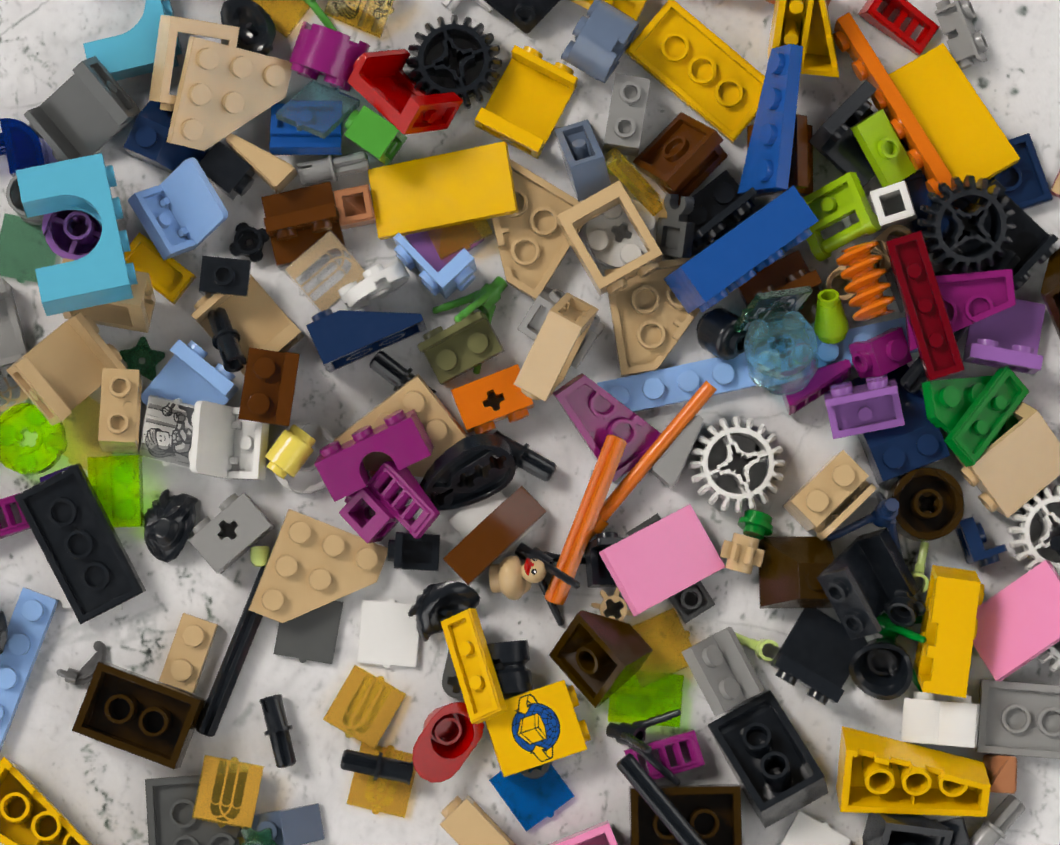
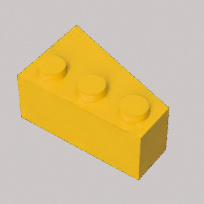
M775 0L768 45V59L773 48L788 44L803 46L800 74L839 77L837 54L826 0Z
M932 565L925 601L926 611L922 617L919 633L925 636L927 640L925 643L918 642L913 665L922 692L966 698L973 640L976 638L978 629L977 608L978 605L981 606L983 603L985 591L984 584H981L976 571Z

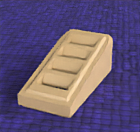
M232 133L226 137L228 147L252 166L254 172L276 193H280L298 175L296 168L241 137Z

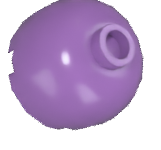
M63 210L44 214L42 231L48 246L56 255L61 258L78 260L95 248L101 236L102 226L93 216L85 212Z

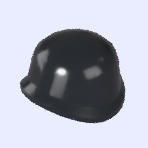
M876 638L868 641L852 656L849 663V673L855 685L864 693L876 699L892 700L900 697L909 688L913 678V666L909 654L899 643L889 638Z

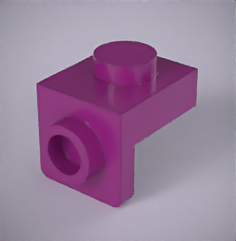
M902 327L891 328L867 341L854 342L849 345L852 363L860 378L884 376L913 361Z

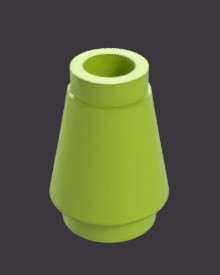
M825 289L818 293L814 333L823 343H839L845 339L849 331V323L839 297V292L834 289Z

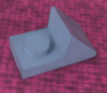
M319 803L253 815L251 828L248 827L251 845H302L325 839Z

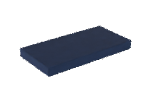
M1027 133L1008 140L1020 157L1018 163L990 178L988 182L990 180H997L1007 189L1004 193L1022 210L1052 201L1053 197L1030 134ZM918 170L903 180L907 183L917 216L915 220L909 222L913 233L927 230V227L917 224L918 219H927L928 213L920 210V206L924 204L931 207L933 204L927 196L929 193L925 185L927 179L923 172ZM976 195L960 197L952 202L951 205L963 210ZM944 215L941 220L942 238L945 237L942 232L949 225V221Z

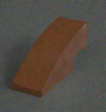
M521 486L454 547L443 560L470 586L547 511Z

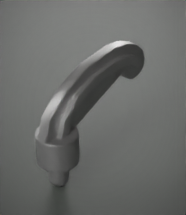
M101 641L94 643L93 647L97 652L80 671L69 668L68 671L58 669L57 675L64 677L65 682L75 685H84L90 682L97 663L106 661L107 648L105 644Z

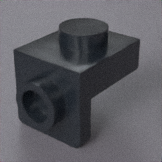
M396 532L395 540L389 539L388 561H394V569L439 571L440 535L423 534L420 539H415L410 533Z
M599 533L596 535V539L587 544L585 561L588 588L617 587L599 552L623 540L624 538L618 537V533Z

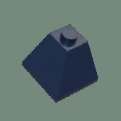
M149 101L138 114L123 146L130 156L169 173H172L188 158L193 157L200 163L210 150L208 148L202 151L166 142L173 111L160 110V102Z

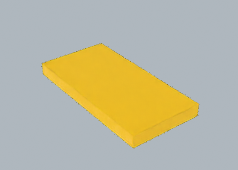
M668 0L626 49V55L732 144L755 118L765 76L675 0Z
M944 43L889 74L952 177H959L963 183L966 175H972L977 183L981 177L989 180L1019 162L1020 157Z
M505 141L368 169L377 233L380 240L393 238L398 232L404 236L518 213L508 146Z

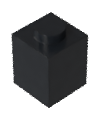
M220 141L214 144L199 163L209 181L232 200L238 194L243 196L254 183L252 177L255 172L252 166Z

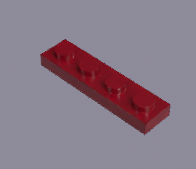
M918 231L886 241V250L927 380L931 381L965 370L922 232Z

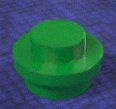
M746 510L744 516L740 517L738 521V526L743 529L744 535L760 540L764 536L772 535L774 529L771 525L773 518L766 513L756 510Z

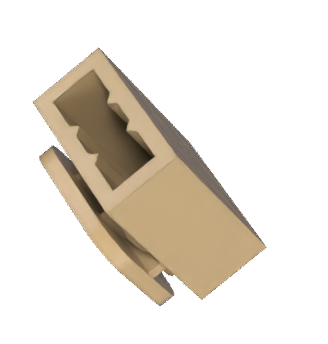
M842 450L808 480L783 507L807 532L813 529L817 533L816 536L823 540L838 528L877 488L872 483L869 484L866 481L869 475Z

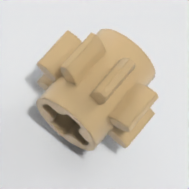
M734 533L732 542L724 540L720 557L727 558L725 568L751 574L753 566L761 567L765 550L758 549L760 539Z
M618 587L614 590V595L609 597L605 591L601 590L600 595L604 599L601 604L591 603L593 608L599 609L601 616H605L603 611L607 609L605 603L607 600H611L613 603L620 602L623 608L619 610L621 617L617 620L624 622L623 619L626 615L633 616L631 610H627L626 601L619 597L620 591Z

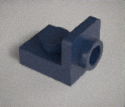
M973 517L961 520L955 528L967 564L978 561L979 567H983L1000 561L998 554L1008 551L1005 544L985 550L983 543H986L987 539L980 522L975 523Z

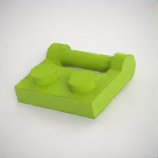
M848 172L803 198L819 220L809 228L813 234L806 238L814 257L820 262L831 257L833 251L866 233L872 235L881 230L878 217L871 209L856 172ZM856 212L859 218L857 223L825 240L821 235L822 230Z

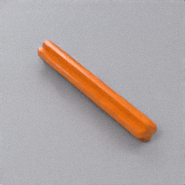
M609 434L606 436L556 565L558 569L575 578L627 444L623 438ZM552 575L545 593V599L553 604L563 605L571 585Z

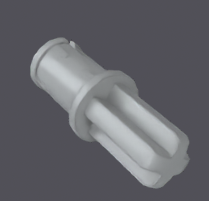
M365 151L336 157L328 155L327 158L297 163L298 175L301 185L329 179L335 182L338 181L339 176L367 171L369 169V160Z
M1008 795L988 819L983 817L982 821L984 823L969 839L970 844L994 845L1001 837L1005 839L1006 835L1004 833L1025 810L1023 803L1015 796Z

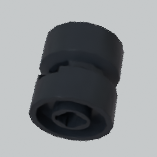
M528 640L487 644L502 694L532 691L531 670L525 667V663L530 660Z

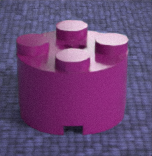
M303 21L289 60L292 63L290 70L317 81L319 75L324 76V82L329 83L330 86L350 92L352 86L347 81L354 70L353 65L359 56L369 51L370 45L363 41H359V43L350 41L351 36L314 23L310 25L308 22Z

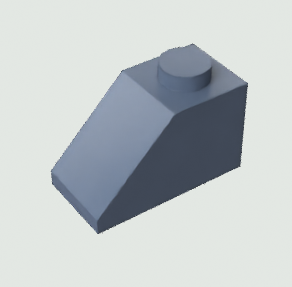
M588 119L554 130L578 201L587 199L611 185L604 155Z

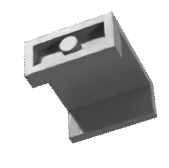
M96 56L81 61L72 70L75 73L40 106L30 109L24 114L29 121V126L33 133L46 141L58 162L94 155L141 112Z

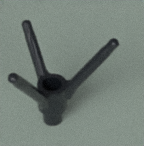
M523 542L516 548L515 554L523 559L524 563L527 558L539 559L543 561L547 572L576 589L580 587V582L553 566L554 562H558L561 554L543 552L537 547L532 549ZM582 557L580 564H586L585 557ZM544 578L538 584L545 597L548 585ZM546 600L558 626H563L564 620L558 606Z
M680 709L646 720L636 721L632 724L625 722L608 724L606 728V735L608 737L615 738L619 744L629 746L675 786L680 785L681 781L651 754L652 748L644 743L646 728L680 716Z

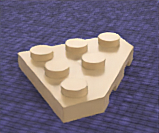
M190 36L166 142L202 151L207 150L286 97L292 72L290 70L292 63L276 57Z
M510 159L518 213L494 217L491 220L506 282L536 300L571 247L557 223V215L580 203V201ZM585 224L575 229L578 234Z
M691 258L661 261L658 263L659 269L644 278H641L638 274L627 280L628 286L620 292L611 296L608 293L621 377L657 370L700 312V309L696 308L688 314L664 280L665 277ZM619 268L604 270V274L606 276Z
M417 374L337 436L334 441H339L342 445L353 439L352 434L367 425H371L372 429L385 424L383 419L386 416L400 409H403L404 413L414 409L434 448L431 456L407 468L413 476L424 477L437 458L458 441L468 437V435L421 376ZM371 452L363 459L365 469L376 472L384 462L393 461L389 455L383 452Z
M288 509L248 610L280 623H285L377 582L388 554V548L377 543L367 544L359 536Z

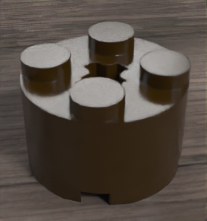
M915 469L901 476L892 485L887 499L894 498L899 502L898 515L895 518L897 532L910 540L925 542L944 537L959 525L963 517L964 500L962 488L952 475L941 469ZM928 497L931 500L928 506L932 511L922 512L919 509L921 503L918 499Z

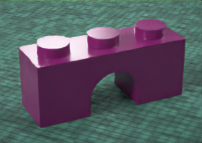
M403 409L395 411L383 419L385 424L372 429L371 425H367L352 434V440L342 445L339 441H334L319 450L321 455L318 456L314 465L334 502L367 487L370 476L365 469L363 459L371 452H383L389 455L398 471L431 456L434 446L414 409L407 413H404Z

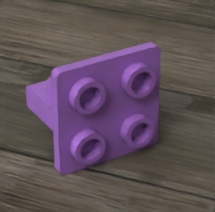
M887 374L879 377H867V384L852 387L851 381L830 385V391L824 392V399L833 439L905 425L896 379H888Z

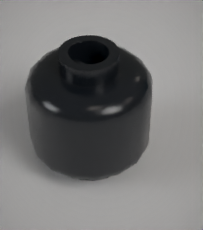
M715 308L705 313L697 324L698 343L711 354L723 360H730L747 349L750 342V327L747 330H743L748 324L744 318L725 308Z

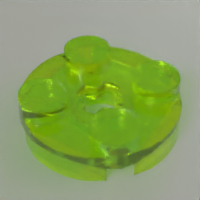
M20 403L14 405L0 416V462L8 469L24 475L41 474L51 469L60 460L68 447L63 423L60 422L52 426L34 404ZM27 430L30 433L37 432L38 437L33 447L29 445L22 446L21 442L25 440L23 433Z

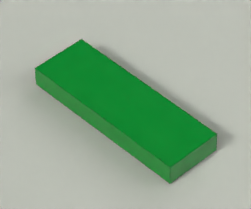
M1008 365L1000 367L944 440L966 467L975 465L1029 393V390Z

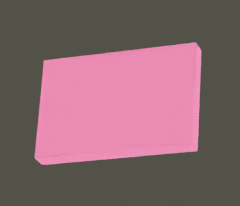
M691 504L599 552L634 617L725 568Z
M1044 560L977 608L978 629L973 645L995 681H1002L1060 641V576L1049 560Z

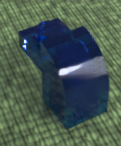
M0 119L2 133H0V156L7 155L9 171L13 177L16 175L15 170L50 164L45 143L30 126L16 119Z

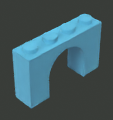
M146 0L144 13L140 21L131 30L121 35L83 43L86 58L89 59L96 56L116 81L152 73L160 16H174L170 0ZM178 35L173 68L179 66L177 55L183 54Z
M102 153L15 170L21 201L27 218L63 210H78L93 216L102 226L101 236L97 245L86 256L75 261L35 269L41 302L46 316L133 298L131 285L138 284L133 262L126 264L124 252L131 251L127 231H119L117 222L118 219L124 218L120 198H112L110 187L117 186L113 165L105 166Z

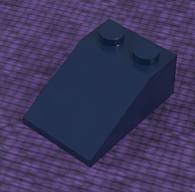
M331 309L315 314L311 317L313 322L306 325L323 365L329 373L427 330L423 317L419 313L345 310L333 313Z
M907 364L887 373L888 379H896L905 425L857 434L877 485L950 456L940 428H936L927 419L924 396L921 390L913 394L906 391L899 383L900 379L909 369ZM857 377L849 381L852 382V387L867 384V377Z

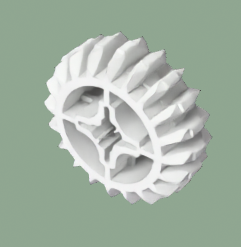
M734 416L732 427L728 428L725 418H721L718 421L721 430L719 432L711 424L708 425L706 431L711 438L707 439L703 435H698L696 441L704 446L703 450L692 448L690 452L693 456L700 457V461H692L688 464L689 469H700V474L692 476L691 482L697 483L703 480L705 484L697 493L701 496L710 490L713 495L708 499L707 503L709 505H713L718 497L723 499L721 511L724 512L727 511L730 502H734L735 513L742 512V502L746 501L749 510H755V497L764 505L768 503V497L763 491L766 489L768 492L776 494L779 489L771 483V480L783 481L785 477L781 473L774 472L775 468L786 466L785 460H775L774 455L784 451L783 446H777L772 449L769 445L776 440V434L773 433L765 439L761 434L766 430L767 426L761 424L757 431L752 430L754 419L750 417L745 422V427H740L739 416ZM733 436H742L752 440L760 447L761 451L743 452ZM722 439L725 445V461L708 469L709 453L713 445ZM733 454L739 456V459L742 457L745 461L754 459L741 469L742 474H736V469L733 472L730 469L723 471L720 469L725 468L733 461ZM766 461L765 476L760 485L752 491L749 483V470L753 465ZM721 476L731 477L735 480L742 494L723 490L713 481V478Z
M1060 484L1055 485L1053 496L1049 487L1046 486L1040 491L1041 498L1036 494L1029 500L1030 504L1024 503L1020 508L1024 513L1023 515L1014 513L1010 516V519L1019 523L1018 527L1007 528L1008 534L1018 535V540L1009 542V547L1016 548L1020 546L1022 552L1015 555L1016 561H1021L1025 558L1029 559L1024 567L1026 572L1047 560L1038 552L1050 546V540L1045 542L1044 540L1051 537L1050 532L1053 531L1050 529L1051 526L1054 528L1060 527V518L1054 512H1049L1045 506L1047 504H1060ZM1037 513L1041 532L1031 542L1030 525L1034 515ZM1051 562L1060 576V563Z

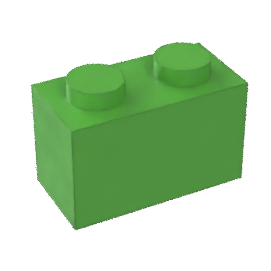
M365 105L360 111L355 109L344 125L347 129L344 136L385 166L392 162L407 140V137L393 124Z

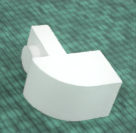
M905 181L870 191L871 196L867 197L871 209L877 215L881 230L877 232L886 230L892 225H905L917 218ZM856 212L843 219L845 229L859 221Z

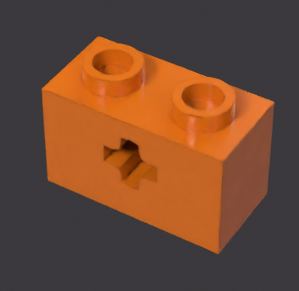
M518 364L451 390L467 433L475 431V434H485L496 429L495 422L508 418L509 422L512 423L530 415L528 409L534 408L532 399L525 396L521 392V388L513 385L520 372ZM493 393L496 398H504L499 403L500 409L494 411L491 406L484 407V404L488 402V395Z

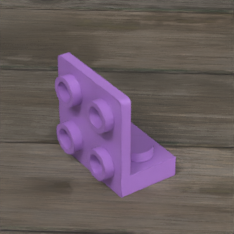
M1015 299L1016 305L971 324L967 332L962 362L994 368L1008 365L1012 371L1031 375L1040 371L1043 356L1037 354L1045 305Z

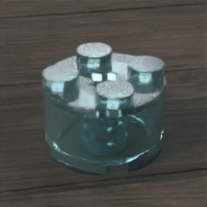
M796 311L772 312L768 316H762L752 321L747 328L744 350L747 371L753 383L758 387L761 386L769 390V393L775 395H790L803 390L809 384L814 374H816L819 365L817 337L811 324L805 320L800 312Z

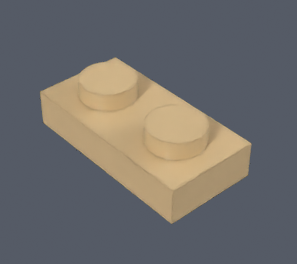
M183 613L159 682L195 693L218 624Z

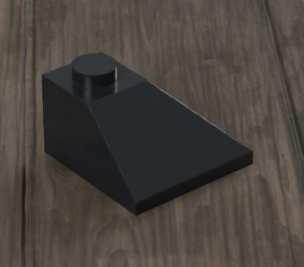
M869 813L862 839L863 845H950L954 831L950 827L922 815Z

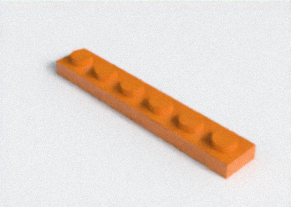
M848 12L836 20L835 33H833L834 41L842 52L847 51L853 60L851 66L856 77L861 82L867 80L876 89L870 97L873 104L878 110H884L899 140L902 139L909 150L907 155L916 170L921 169L927 179L925 185L928 192H933L940 196L938 184L944 182L951 188L952 175Z

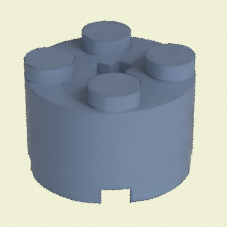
M594 0L587 12L589 18L584 15L580 18L572 33L576 36V41L571 40L561 59L594 79L606 83L619 64L618 60L623 52L626 51L638 30L639 22L604 0Z

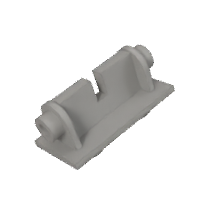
M942 0L936 3L937 10L935 14L943 34L947 35L957 30L958 36L948 40L947 44L952 57L959 64L960 69H966L974 65L972 59L975 57L979 61L986 62L987 58L984 52L988 50V45L982 32H976L971 19L975 18L976 15L969 0H954L953 3H950L949 0Z

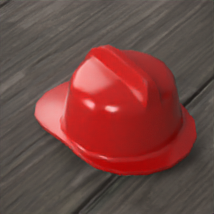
M454 702L436 708L426 718L423 731L413 747L412 755L414 769L422 779L431 783L450 779L461 768L482 738L484 723L471 724L465 702Z

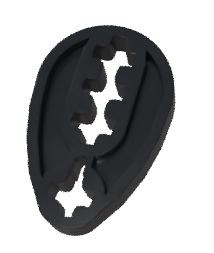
M475 434L468 436L451 446L435 460L425 473L420 486L438 511L456 509L477 503L500 492L512 481L516 470L512 450L505 440L495 435Z

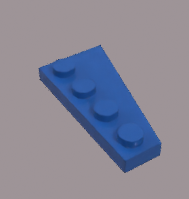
M788 44L771 49L738 194H744L752 187L757 191V195L788 190L803 46Z

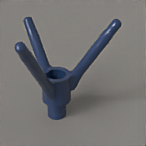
M877 492L876 498L879 504L870 514L833 532L827 537V541L832 542L867 524L873 523L877 527H886L889 530L894 543L902 555L895 519L898 515L899 502L894 498L886 499L881 492Z

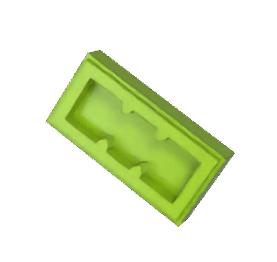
M883 109L874 112L851 127L882 187L901 182L916 172Z

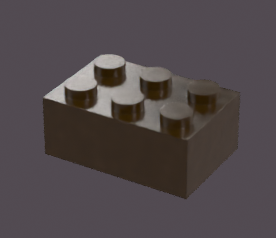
M98 662L72 731L166 767L177 769L181 767L206 699L111 663Z
M740 785L659 786L707 845H742ZM629 786L630 845H681L635 788Z

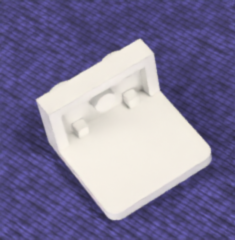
M197 401L191 419L193 426L192 444L189 451L191 472L224 479L265 480L267 464L265 455L268 451L270 424L238 419L240 407H231L208 401Z

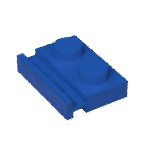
M276 103L271 107L270 153L272 155H342V103Z

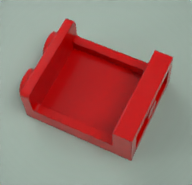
M406 49L365 52L357 58L353 65L354 70L347 82L402 134L443 130L449 127L463 100L454 92L425 95L426 92L423 89L416 91L414 89L416 83L410 80L403 71L406 59L410 56Z

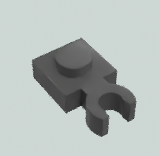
M667 193L664 199L667 218H658L656 243L663 255L691 258L695 223L688 222L687 219L694 208V197L681 196V203L678 206L679 194Z

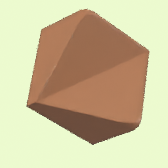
M368 184L333 191L341 229L376 223Z
M984 755L983 762L991 785L990 792L1015 793L1017 786V758L1010 755Z

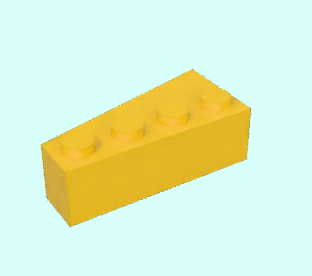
M842 726L836 782L840 812L987 817L991 785L984 762Z
M6 757L2 758L0 761V843L4 845H93L11 760Z

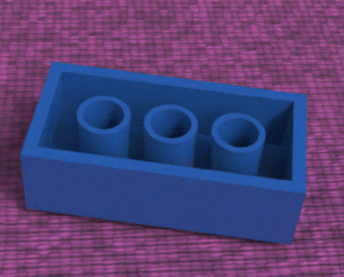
M793 185L673 271L664 280L688 314L696 308H699L703 313L729 295L725 288L732 292L757 275L753 268L757 272L761 271L782 257L791 248L811 236L813 233L809 228L819 220Z

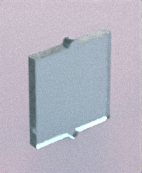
M312 80L276 113V119L296 127L297 131L304 130L325 139L360 106V100L340 92L339 88H330Z

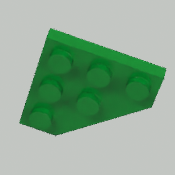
M993 375L923 382L922 390L927 419L936 428L941 427L949 434ZM1013 414L990 445L1018 423Z

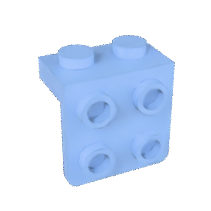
M193 157L184 160L160 185L134 193L128 199L129 204L163 260L194 250L228 218V211L200 164Z
M399 232L393 237L397 246L394 248L397 258L410 271L414 267L417 268L420 272L419 277L422 279L421 283L434 296L440 292L447 299L456 289L462 292L475 280L476 277L473 275L477 270L475 259L465 248L437 272Z
M178 339L170 349L174 356L141 394V400L147 405L148 397L154 395L170 400L180 398L183 403L195 405L197 401H208L226 405L239 388L231 382L236 376L226 371L222 364L218 363L214 368L204 360L208 353L192 340L186 345Z

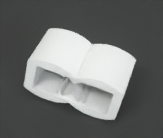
M913 691V698H904L901 741L977 748L980 704L971 703L972 696H966V698L950 696L949 701L935 700L934 693Z

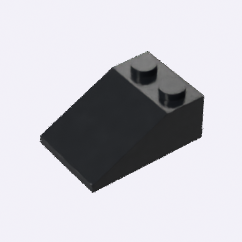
M771 690L708 724L710 732L746 798L765 828L828 794L824 774Z

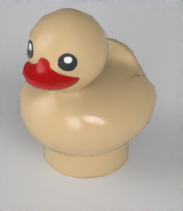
M507 556L500 564L490 565V589L492 593H503L508 599L519 600L523 594L530 590L532 583L541 582L545 578L547 572L543 561L535 558H527L523 564L517 556Z

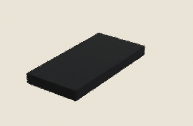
M80 463L14 496L80 625L146 591Z

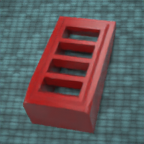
M867 0L858 13L869 24L917 56L921 55L939 29L936 23L907 0ZM882 1H885L887 5L882 10V12L879 13L877 9L882 3ZM894 9H897L900 12L892 22L889 21V16ZM906 17L910 18L911 21L905 30L899 29ZM920 25L923 29L914 41L910 36L917 26Z

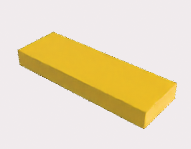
M469 608L441 621L471 724L482 723L508 711L477 610Z

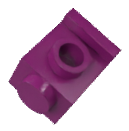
M369 487L346 496L344 500L346 505L339 512L344 520L367 544L382 541L399 522L374 496ZM370 507L376 513L373 517L369 513Z

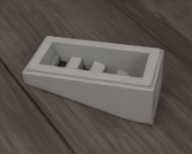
M699 415L694 416L650 469L651 473L670 489L676 485L702 428L704 419Z

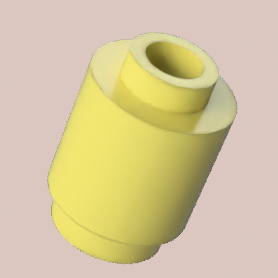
M293 424L289 430L284 429L265 455V458L270 461L266 467L283 480L287 474L294 478L314 451L312 446L316 440Z

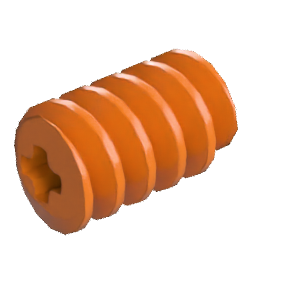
M878 241L865 242L841 251L844 254L836 259L837 265L848 266L847 269L840 273L841 279L852 280V282L844 287L845 292L857 294L848 302L850 307L861 308L852 316L855 321H866L897 311L887 309V306L896 300L895 296L883 295V292L891 287V282H879V278L887 273V269L875 268L874 265L883 259V255L871 254V250L879 245Z

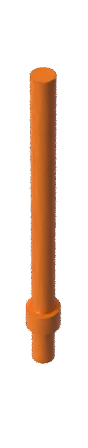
M708 381L702 384L604 501L589 542L596 533L599 534L604 531L609 525L607 520L715 393L717 389Z

